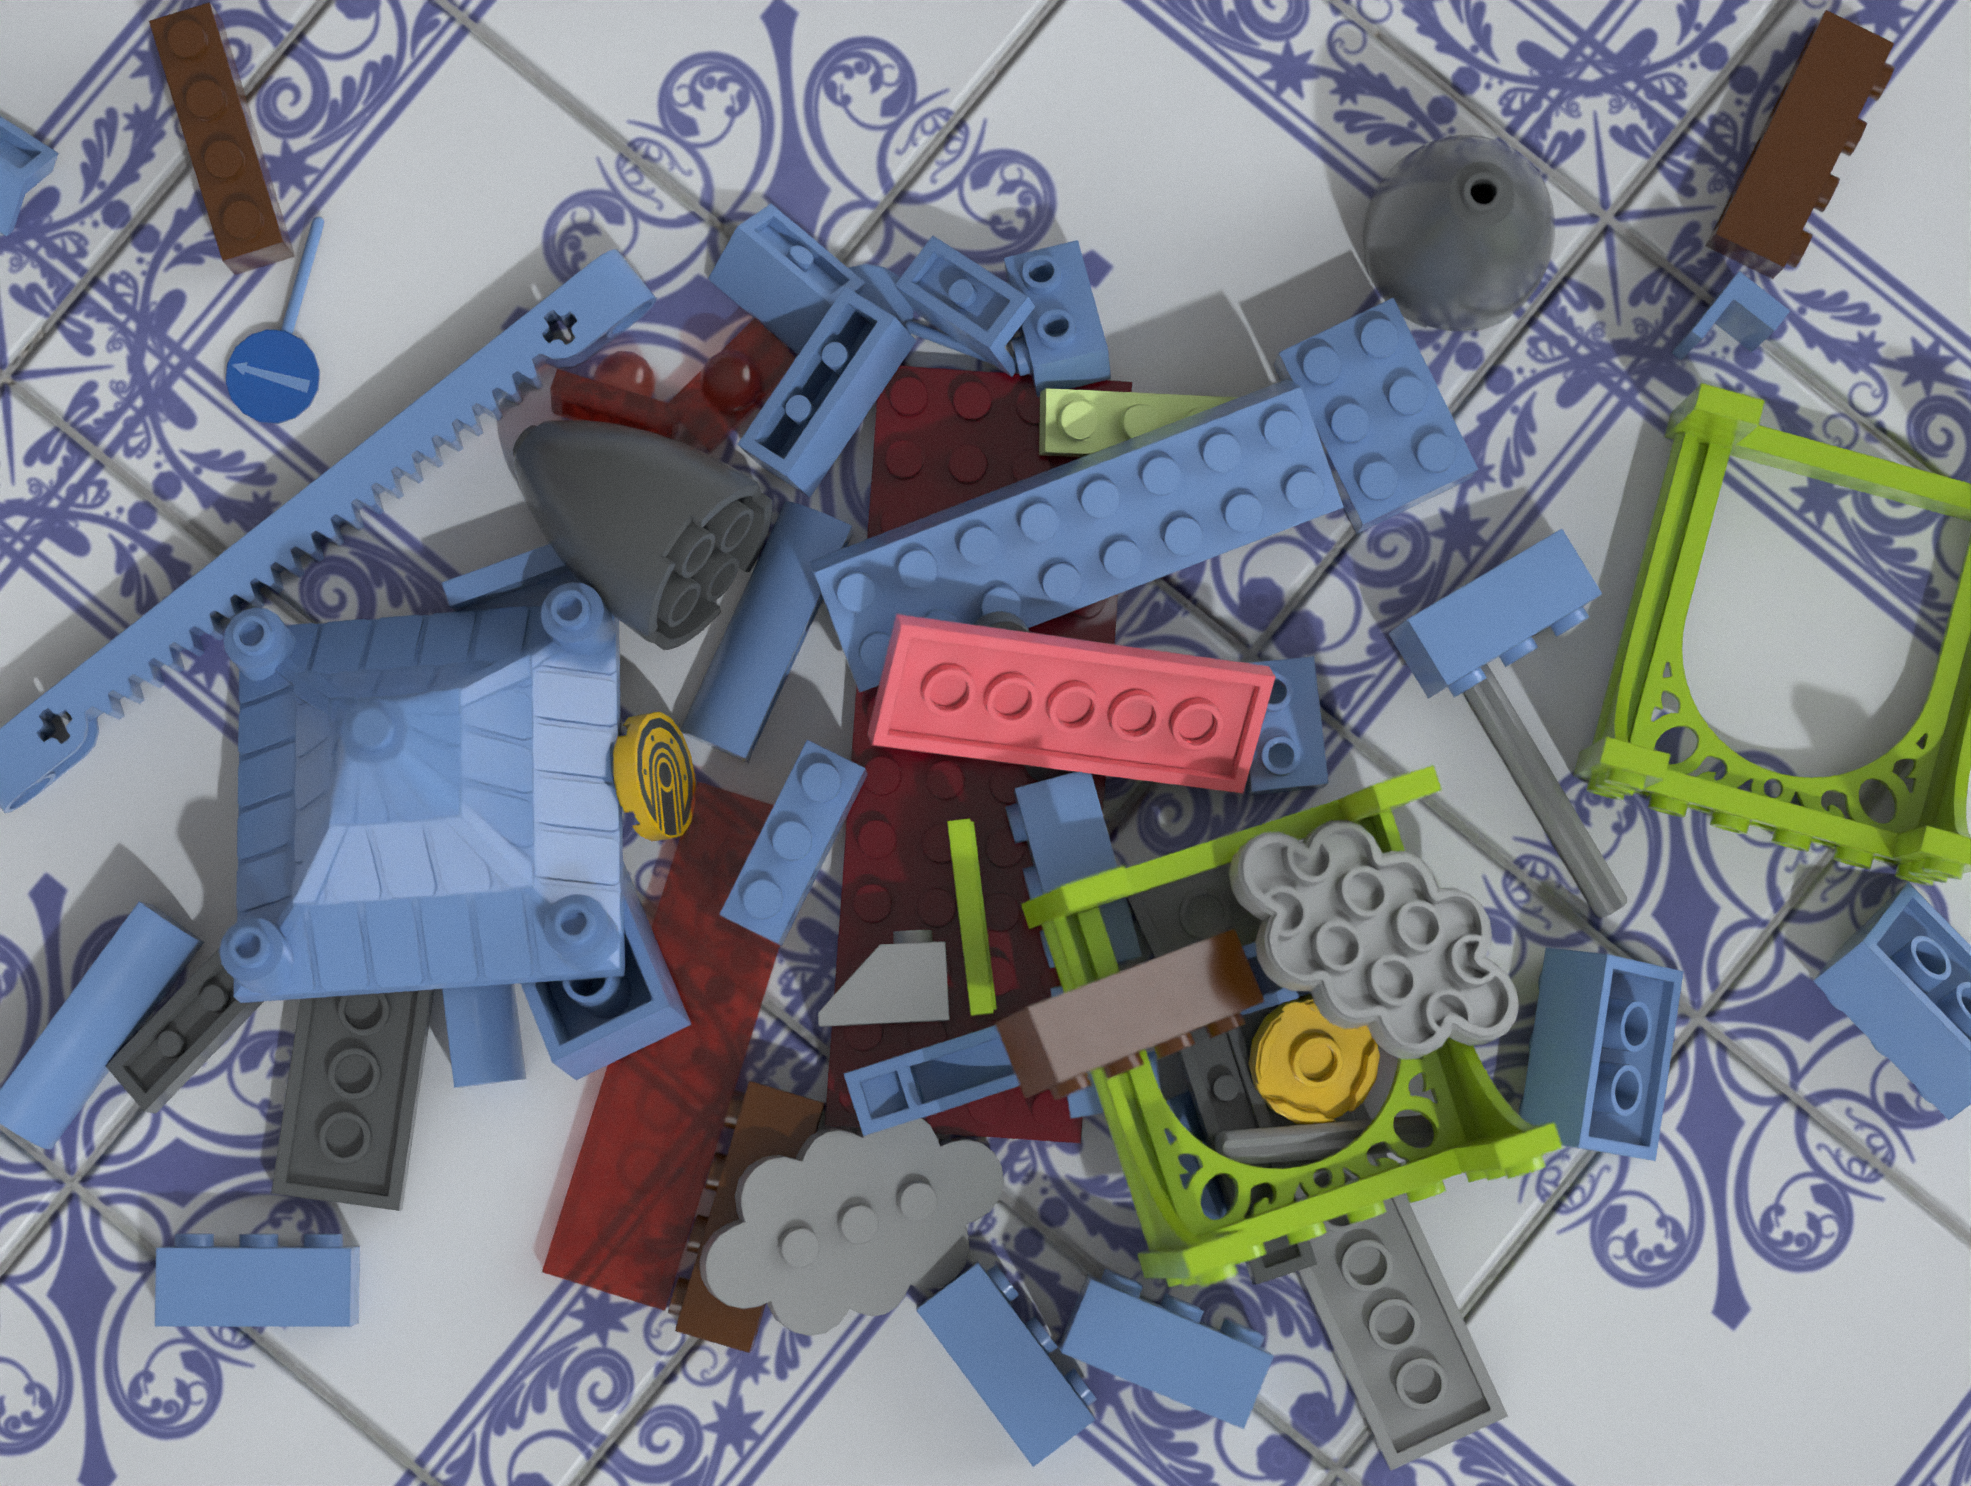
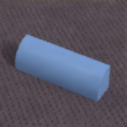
M789 501L784 502L680 730L683 734L749 763L823 602L822 594L809 561L848 547L854 534L852 525L807 506Z
M139 901L0 1089V1124L39 1147L52 1149L108 1074L109 1070L106 1068V1065L139 1032L203 945L204 941L155 905Z
M515 984L442 989L454 1087L464 1088L526 1079Z

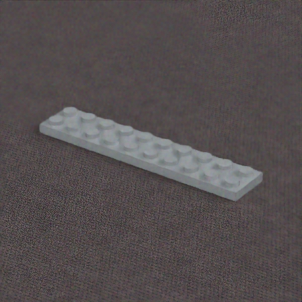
M1234 829V830H1232V831H1230V832H1228V833H1226V834H1223V835H1221V836H1219V837H1217V838H1215V839H1218V838H1221V837H1224V836H1227V835L1236 833V832H1238V831H1237V829ZM1231 863L1126 897L1154 959L1234 928L1242 946L1256 942L1262 920L1252 915L1238 902L1231 889L1229 875ZM1281 1004L1242 1015L1246 1024L1240 1026L1249 1056L1252 1039L1262 1021ZM1265 1102L1273 1127L1304 1125L1297 1124L1278 1114ZM1362 1103L1354 1111H1347L1342 1116L1334 1118L1336 1120L1334 1122L1370 1119L1364 1103ZM1387 1153L1367 1155L1369 1162L1374 1166H1377L1375 1159L1389 1158ZM1322 1159L1288 1161L1284 1163L1286 1168H1294L1315 1163ZM1321 1168L1314 1174V1182L1317 1186L1323 1188L1329 1182V1174ZM1343 1169L1345 1175V1182L1357 1178L1355 1175ZM1298 1185L1295 1193L1296 1198L1305 1196L1300 1185ZM1405 1193L1384 1200L1387 1212L1376 1217L1349 1224L1347 1215L1344 1214L1324 1221L1327 1233L1310 1239L1317 1265L1298 1271L1390 1470H1394L1508 1417Z

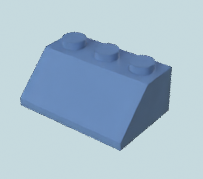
M1908 882L1834 953L1813 982L1825 993L1829 1002L1838 1010L1843 1011L1870 1039L1874 1048L1881 1055L1889 1058L1915 1085L1919 1094L1950 1120L1971 1105V945Z
M1546 947L1543 969L1538 981L1539 995L1534 1029L1529 1041L1530 1055L1524 1095L1519 1107L1520 1117L1532 1125L1555 1122L1562 1146L1656 1161L1684 971L1609 954Z

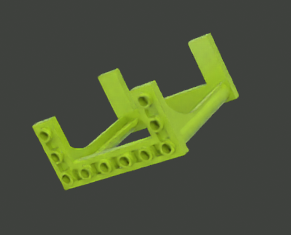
M1701 383L1670 413L1664 436L1673 440L1592 745L1579 752L1573 777L1588 780L1586 791L1616 800H1624L1625 795L1633 796V794L1649 797L1648 808L1664 814L1685 817L1687 809L1710 814L1712 817L1709 825L1725 831L1746 835L1749 825L1774 832L1771 842L1786 848L1809 852L1811 843L1835 849L1834 860L1851 866L1871 869L1873 860L1897 866L1895 877L1905 881L1933 886L1934 881L1947 883L1948 878L1961 880L1964 873L1971 872V836L1968 831L1966 818L1967 792L1971 769V534L1926 701L1918 717L1899 742L1885 754L1859 769L1828 777H1797L1762 768L1734 752L1707 725L1691 696L1683 666L1682 646L1686 617L1729 456L1971 522V483L1761 426L1759 422L1765 400ZM1667 663L1670 677L1664 678L1663 673ZM1662 692L1671 694L1678 701L1677 713L1666 714L1654 722L1651 721L1654 708L1658 710L1663 709L1661 701ZM1674 727L1691 729L1696 735L1697 744L1691 756L1683 762L1668 764L1671 754L1654 750L1656 741L1665 731ZM1923 735H1925L1923 747L1921 749L1916 743L1920 740V738ZM1706 757L1718 759L1725 766V774L1719 780L1714 779L1716 772L1711 771L1703 772L1696 777L1687 774L1696 770ZM1906 759L1914 762L1912 770L1905 777L1906 779L1914 780L1911 792H1909L1904 781L1893 773L1894 765L1898 760ZM1748 780L1751 781L1750 792L1738 789L1739 786ZM1775 780L1779 783L1781 791L1776 798H1771L1765 794L1764 784L1766 781ZM1866 780L1879 781L1890 791L1894 800L1895 811L1893 818L1888 823H1878L1864 812L1859 801V790ZM1826 791L1841 793L1845 798V808L1851 820L1846 819L1843 812L1832 804L1827 806L1826 811L1821 804L1822 795ZM1794 793L1796 794L1801 806L1790 803L1793 799Z
M1431 765L1373 784L1340 799L1126 869L1124 866L1060 886L1021 904L1029 929L1042 925L1063 991L1066 993L1120 972L1098 906L1232 863L1233 856L1243 844L1264 832H1281L1300 841L1305 839L1318 826L1331 820H1348L1368 831L1374 837L1382 854L1391 851H1405L1392 810L1439 792L1442 788L1435 767ZM1450 1037L1446 1039L1441 1047L1422 1056L1420 1059L1398 1058L1394 1079L1387 1098L1369 1126L1356 1139L1327 1158L1304 1166L1286 1169L1262 1168L1236 1162L1218 1154L1195 1138L1179 1122L1165 1101L1156 1081L1147 1051L1140 1053L1144 1065L1107 1080L1103 1068L1090 1072L1149 1250L1137 1253L1145 1279L1166 1278L1168 1287L1183 1284V1287L1197 1283L1199 1286H1205L1238 1274L1236 1264L1267 1254L1263 1242L1286 1235L1289 1245L1321 1236L1327 1233L1324 1221L1344 1214L1347 1215L1349 1224L1376 1217L1387 1212L1384 1200L1406 1193L1409 1203L1439 1195L1446 1192L1444 1179L1462 1173L1466 1174L1468 1182H1474L1487 1178L1489 1181L1504 1176L1510 1179L1546 1167L1542 1155L1563 1148L1555 1122L1532 1125L1522 1119L1505 1101L1492 1082L1474 1046L1463 1044ZM1419 1073L1422 1074V1092L1431 1090L1434 1102L1422 1096H1411L1408 1085L1414 1076ZM1403 1110H1412L1427 1118L1434 1131L1431 1144L1424 1148H1415L1403 1142L1397 1136L1393 1127L1394 1117L1397 1113ZM1165 1130L1174 1138V1140L1170 1144L1168 1142ZM1383 1142L1395 1156L1405 1161L1398 1163L1392 1158L1383 1157L1375 1159L1377 1166H1374L1369 1162L1367 1152L1372 1145ZM1190 1154L1197 1158L1200 1168L1190 1176L1184 1189L1180 1174H1187L1188 1171L1182 1167L1178 1156ZM1320 1168L1326 1170L1329 1174V1182L1323 1188L1317 1186L1314 1182V1174ZM1343 1169L1355 1175L1357 1178L1345 1182V1175ZM1216 1174H1227L1232 1178L1235 1185L1233 1204L1229 1211L1221 1218L1216 1220L1210 1219L1203 1213L1201 1208L1203 1188ZM1260 1183H1266L1271 1186L1274 1194L1272 1201L1269 1203V1198L1267 1197L1258 1200L1253 1205L1251 1214L1244 1216L1250 1205L1251 1188ZM1298 1185H1300L1305 1196L1293 1200Z

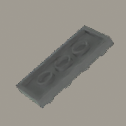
M434 989L300 999L272 1194L396 1211L402 1210Z

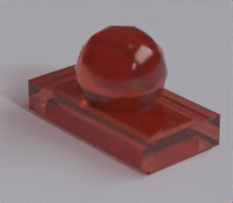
M754 318L726 347L710 357L702 370L665 407L711 454L773 393L796 358Z
M617 351L605 357L595 370L593 380L557 369L550 387L551 408L555 415L571 420L620 424L650 431L673 440L676 439L679 430V406L651 398L655 392L656 385L653 368L645 358L635 352Z

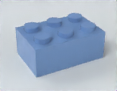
M1394 298L1278 353L1273 366L1281 381L1289 379L1301 386L1344 510L1356 534L1470 480L1478 470Z
M624 861L625 976L520 983L552 1063L575 1080L691 1025Z
M1105 1268L1101 1279L1087 1274L1058 1344L1061 1353L1242 1429L1245 1428L1274 1357L1267 1349L1261 1347L1265 1336L1224 1318L1220 1329L1201 1322L1204 1311L1200 1307L1166 1293L1161 1304L1140 1296L1143 1285L1140 1282Z

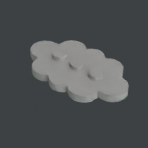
M1331 820L1318 826L1302 842L1281 832H1264L1243 844L1233 856L1229 870L1231 889L1238 902L1252 915L1262 920L1256 939V951L1258 961L1265 974L1278 986L1288 990H1311L1313 1000L1320 1014L1331 1024L1344 1029L1367 1026L1375 1042L1388 1054L1401 1059H1419L1441 1047L1448 1037L1469 1046L1485 1045L1506 1034L1516 1021L1519 1008L1517 990L1509 975L1496 963L1486 958L1492 932L1490 919L1483 906L1472 895L1459 889H1438L1430 868L1418 856L1406 851H1391L1382 854L1374 837L1362 826L1348 820Z
M922 1118L863 1136L861 1129L857 1135L837 1128L819 1130L808 1137L800 1148L796 1159L782 1155L762 1157L747 1167L739 1178L735 1192L736 1210L739 1219L715 1231L703 1246L699 1262L701 1279L709 1293L721 1302L742 1309L757 1307L767 1303L776 1321L795 1333L808 1336L823 1334L836 1327L848 1313L849 1309L872 1317L887 1314L900 1304L910 1285L924 1289L937 1288L946 1285L958 1276L966 1264L970 1249L966 1224L974 1222L989 1213L1000 1199L1004 1184L1002 1166L995 1153L983 1143L962 1137L945 1139L939 1142L932 1127Z

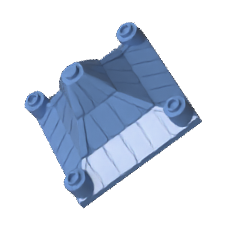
M576 582L559 585L547 595L542 605L535 607L521 606L487 609L484 611L470 610L422 616L408 615L371 620L357 619L321 624L307 623L285 625L274 612L265 608L255 607L244 610L232 618L226 627L223 642L225 652L239 668L237 923L231 926L222 938L219 953L221 964L228 974L234 978L233 997L240 1003L625 976L622 806L617 798L613 777V750L617 737L621 736L619 620L609 612L595 589L584 583Z

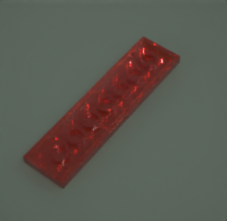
M697 783L691 801L692 821L684 834L680 836L651 927L691 1025L607 1065L542 1269L543 1273L663 1311L667 1309L710 1167L721 1138L731 1097L734 1090H736L781 948L780 945L720 915L774 806L772 804L705 783Z

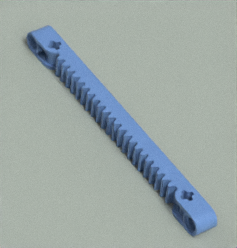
M617 249L610 250L584 267L0 728V808L2 811L10 813L23 806L84 759L96 745L99 735L98 717L106 713L118 720L122 719L125 715L120 699L123 697L141 704L145 700L140 686L144 680L158 688L165 685L160 670L163 665H167L178 672L184 670L180 654L182 650L187 649L199 657L205 652L200 638L201 635L206 633L219 641L222 640L224 633L220 620L224 617L232 620L233 617L242 612L240 605L246 601L256 608L265 606L260 591L262 587L267 586L279 594L284 591L280 576L281 572L286 570L299 578L303 576L304 570L300 557L306 554L318 562L322 561L324 555L320 542L324 538L341 546L344 543L340 529L343 523H347L359 531L364 528L360 514L362 508L366 507L378 515L383 513L381 493L385 491L398 499L402 498L404 493L400 478L405 475L413 481L421 483L424 478L419 463L426 460L440 468L444 464L439 449L443 444L457 452L464 449L459 434L462 429H466L478 437L483 434L479 419L481 414L485 413L498 421L502 419L500 399L504 397L517 405L521 404L523 399L519 384L525 382L536 389H540L543 384L538 369L543 365L547 364L558 369L575 368L588 361L643 317L655 304L657 298ZM558 321L565 327L572 326L571 330L575 339L567 345L560 339L553 340L554 335L550 327ZM56 716L67 720L73 719L66 726L70 737L65 742L54 737L50 738L56 731L55 725L52 723Z

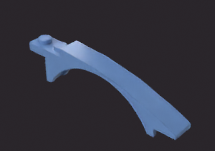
M1256 942L1242 946L1265 1002L1241 1012L1242 1015L1288 1002L1311 993V990L1291 991L1278 986L1265 974L1257 958ZM996 1026L844 1074L863 1136L1020 1086Z

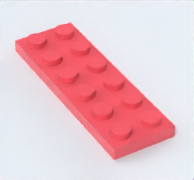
M896 614L867 734L872 745L1243 794L1276 676L1269 666Z

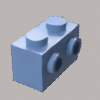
M1078 240L1005 257L1006 283L1028 296L1035 305V308L1019 328L1021 337L1012 338L1011 345L1019 376L1031 374L1037 397L1046 388L1071 389L1111 379L1108 347Z
M1314 656L1250 663L1269 666L1276 677L1246 782L1248 796L1324 788L1329 782Z

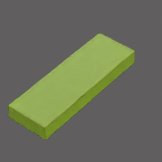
M970 819L947 821L971 1016L993 1014L997 1008L974 822H970Z

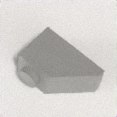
M932 930L893 932L894 944L879 945L818 1012L819 1026L949 1021L945 941L932 942Z

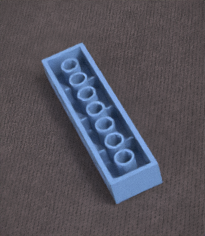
M1286 379L811 560L809 563L859 692H863L880 684L896 614L973 625L979 618L988 613L1003 611L1018 616L1027 628H1030L1344 508L1303 390L1298 384Z

